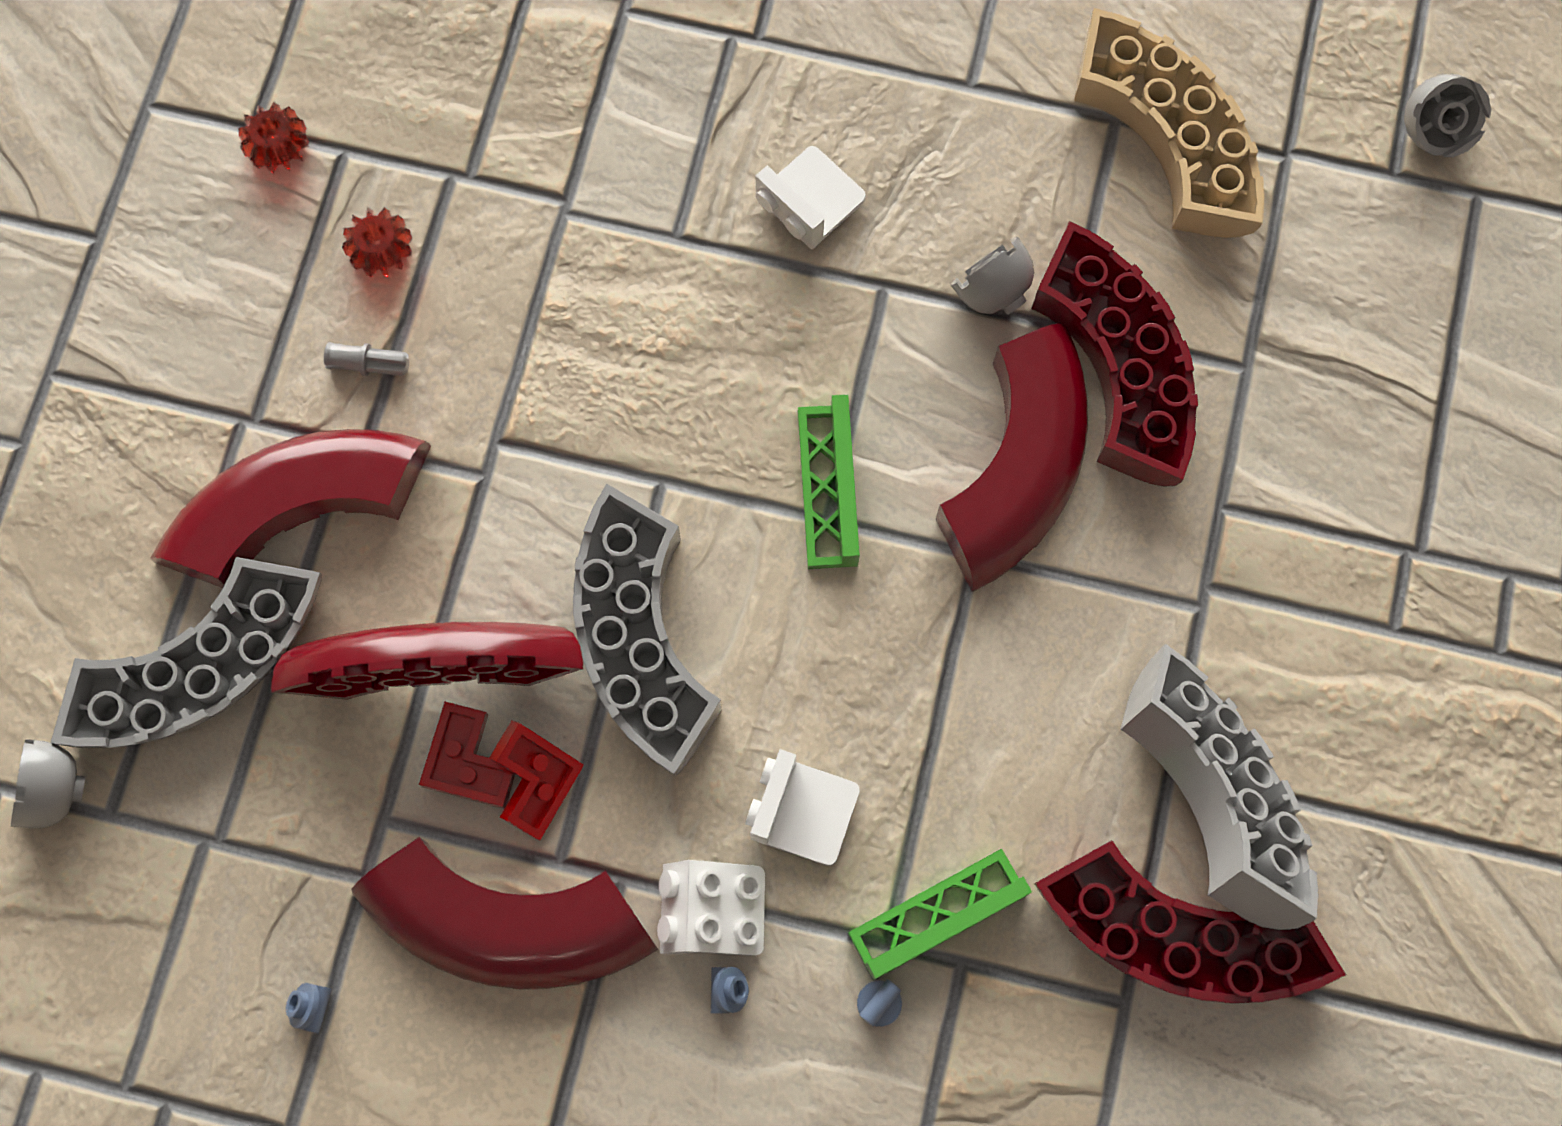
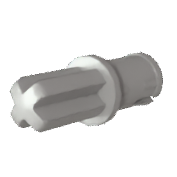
M328 342L324 351V365H326L325 368L359 371L362 376H368L370 372L403 376L408 372L409 355L406 352L374 349L368 343H364L362 347Z

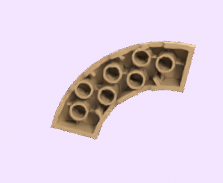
M1093 8L1082 53L1074 102L1090 105L1113 115L1131 127L1149 145L1158 158L1170 186L1173 202L1172 229L1223 238L1243 237L1254 233L1263 223L1264 182L1263 176H1260L1256 157L1258 154L1255 141L1251 142L1249 133L1244 125L1246 119L1231 95L1227 96L1215 81L1216 75L1195 55L1192 57L1188 56L1185 52L1174 46L1175 40L1169 36L1164 35L1160 37L1140 27L1141 22L1117 13Z

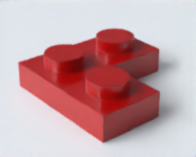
M444 701L419 785L421 787L505 809L515 774L489 759V757L477 755L488 719L487 712Z
M511 720L489 759L522 780L499 818L540 841L584 764L526 726Z

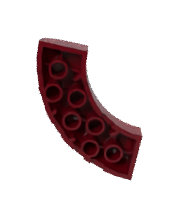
M1069 221L1037 289L1031 309L1048 317L1057 324L1066 325L1070 335L1081 346L1097 373L1105 401L1106 421L1102 448L1096 462L1149 484L1164 487L1176 486L1184 479L1196 437L1195 425L1198 394H1195L1194 366L1186 340L1183 341L1180 331L1174 322L1176 317L1161 293L1159 291L1156 293L1153 287L1143 278V271L1135 263L1133 265L1129 264L1115 252L1112 244L1095 233Z
M1064 324L1048 325L998 346L993 367L1003 392L1006 413L1005 430L1001 446L990 465L977 480L964 491L939 506L936 521L972 592L1001 577L1015 567L1034 547L1038 546L1068 503L1079 477L1085 455L1088 432V401L1084 373L1077 349Z
M342 429L298 436L268 446L240 460L202 488L179 512L153 552L151 559L156 564L223 588L231 573L236 557L253 560L265 548L263 545L283 530L287 532L303 523L320 518L321 514L344 511L345 513L375 514L399 520L431 445L424 440L398 433L379 430Z
M446 622L393 626L326 637L292 648L281 656L274 667L271 692L349 700L367 694L389 691V687L449 685L451 682H467L476 678L478 684L532 686L582 670L583 658L580 644L574 633L565 627L511 622Z
M418 837L367 872L351 889L352 894L370 918L390 938L408 952L437 969L465 980L489 986L534 990L580 985V983L614 974L636 964L659 950L606 871L591 880L558 892L536 895L503 893L484 888L459 876L437 856L426 841Z
M1113 840L1034 883L1054 914L1093 953L1119 971L1138 981L1174 995L1209 1002L1231 1004L1259 1003L1297 996L1321 988L1346 976V973L1314 921L1299 928L1278 930L1261 927L1242 918L1233 911H1217L1197 906L1178 898L1174 899L1153 887L1151 882L1136 871L1121 854Z

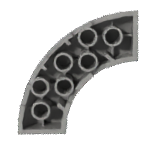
M606 484L594 504L583 530L584 535L575 562L573 616L577 638L588 675L599 698L613 720L627 737L649 758L673 775H678L690 761L722 710L721 699L696 681L681 661H679L664 628L662 617L663 585L671 558L681 541L679 526Z
M236 557L222 591L210 606L212 610L194 628L191 626L176 638L157 647V651L136 658L130 656L112 660L75 658L50 743L77 748H114L144 744L186 731L225 711L256 687L273 670L281 656L289 650L302 630L314 605L322 581V574L315 571Z
M1165 644L1150 659L1136 680L1127 702L1121 730L1142 745L1165 768L1191 806L1201 829L1208 855V896L1242 918L1261 927L1278 930L1295 929L1311 923L1317 919V872L1309 867L1307 850L1312 847L1309 834L1304 833L1301 823L1296 818L1295 814L1301 811L1288 780H1279L1269 762L1274 757L1272 752L1255 728L1251 731L1246 729L1241 716L1235 710L1238 707L1230 698L1223 702L1204 683L1208 676L1185 657Z

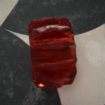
M273 102L269 110H264L263 107L257 104V114L255 116L244 114V122L247 126L238 128V136L242 141L240 148L244 156L250 158L253 166L258 169L266 166L268 171L274 174L279 165H283L285 169L290 171V161L292 159L303 161L304 155L301 149L309 147V139L306 135L307 127L303 119L297 117L295 111L290 106L281 110L280 105Z
M367 207V217L361 219L352 214V222L355 227L343 228V235L347 241L342 243V248L345 255L350 257L349 261L354 269L359 270L363 268L365 274L370 278L380 269L382 275L388 278L390 267L394 266L397 269L403 270L404 264L401 258L411 257L412 249L409 243L412 242L413 237L410 230L405 228L404 219L399 214L392 217L390 211L384 207L378 215H375L374 211Z

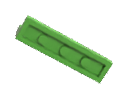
M832 395L831 405L798 407L808 569L858 567L860 557L848 395ZM831 417L832 431L821 442L808 432L807 419ZM831 441H833V452L826 447ZM808 442L815 447L810 454ZM820 452L834 463V471L824 481L810 471V463ZM834 479L836 485V492L829 487V485L834 481ZM811 481L818 486L813 493L811 491ZM823 491L837 502V510L827 521L814 512L812 503ZM837 519L839 532L831 526ZM813 520L821 526L815 534ZM826 531L839 542L840 556L816 557L815 543Z
M1000 849L848 932V935L874 981L1027 897L1032 893V890L1024 876L1018 878L1003 849ZM998 862L1009 884L996 892L979 888L978 884L982 870ZM975 874L972 885L961 882ZM952 886L970 891L966 908L957 913L939 908L944 891ZM976 893L986 896L973 904ZM937 895L934 906L923 903ZM914 907L932 912L928 929L919 934L901 930L905 912ZM938 914L948 917L935 925ZM899 916L896 928L884 924ZM875 928L894 933L890 949L872 959L861 936ZM899 935L910 938L896 946Z

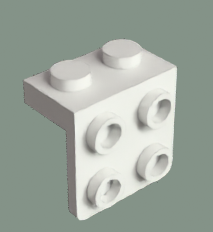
M815 146L805 149L779 174H776L769 166H766L755 175V196L759 204L769 213H773L795 238L801 239L811 250L865 202V191Z
M779 749L776 760L767 759L760 779L761 784L767 785L762 801L754 799L747 815L745 825L752 827L750 832L751 840L825 866H831L837 860L859 795V786L853 781L797 763L796 754Z
M684 860L663 864V873L659 879V893L662 896L661 918L657 926L660 954L714 953L755 956L762 953L764 948L765 872L762 867L698 860Z

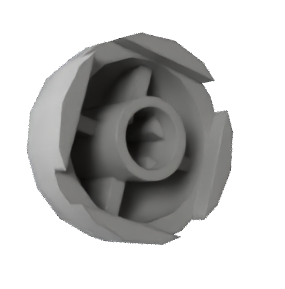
M1439 74L1427 79L1412 92L1406 103L1404 122L1407 134L1419 148L1433 155L1455 157L1465 153L1479 142L1485 133L1481 129L1485 124L1486 117L1490 119L1491 115L1489 95L1479 83L1461 75Z
M1019 237L1011 239L1014 247L1007 251L1002 244L967 269L965 272L968 276L965 277L966 281L961 284L958 278L952 282V288L969 308L986 314H992L1003 309L1008 315L1027 301L1023 294L1032 285L1035 272L1033 260Z
M25 739L16 784V801L13 804L11 827L32 829L52 826L67 816L72 802L81 803L85 776L76 775V761L69 751L50 742Z

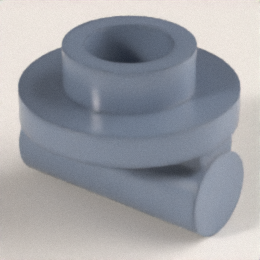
M712 967L711 1013L728 1014L739 1012L746 1004L749 993L745 975L736 967Z
M888 979L886 981L868 983L860 991L857 999L860 1017L873 1027L891 1024L898 1018L902 1009L901 990Z
M303 983L297 990H294L286 1003V1014L289 1017L291 1026L319 1033L332 989Z

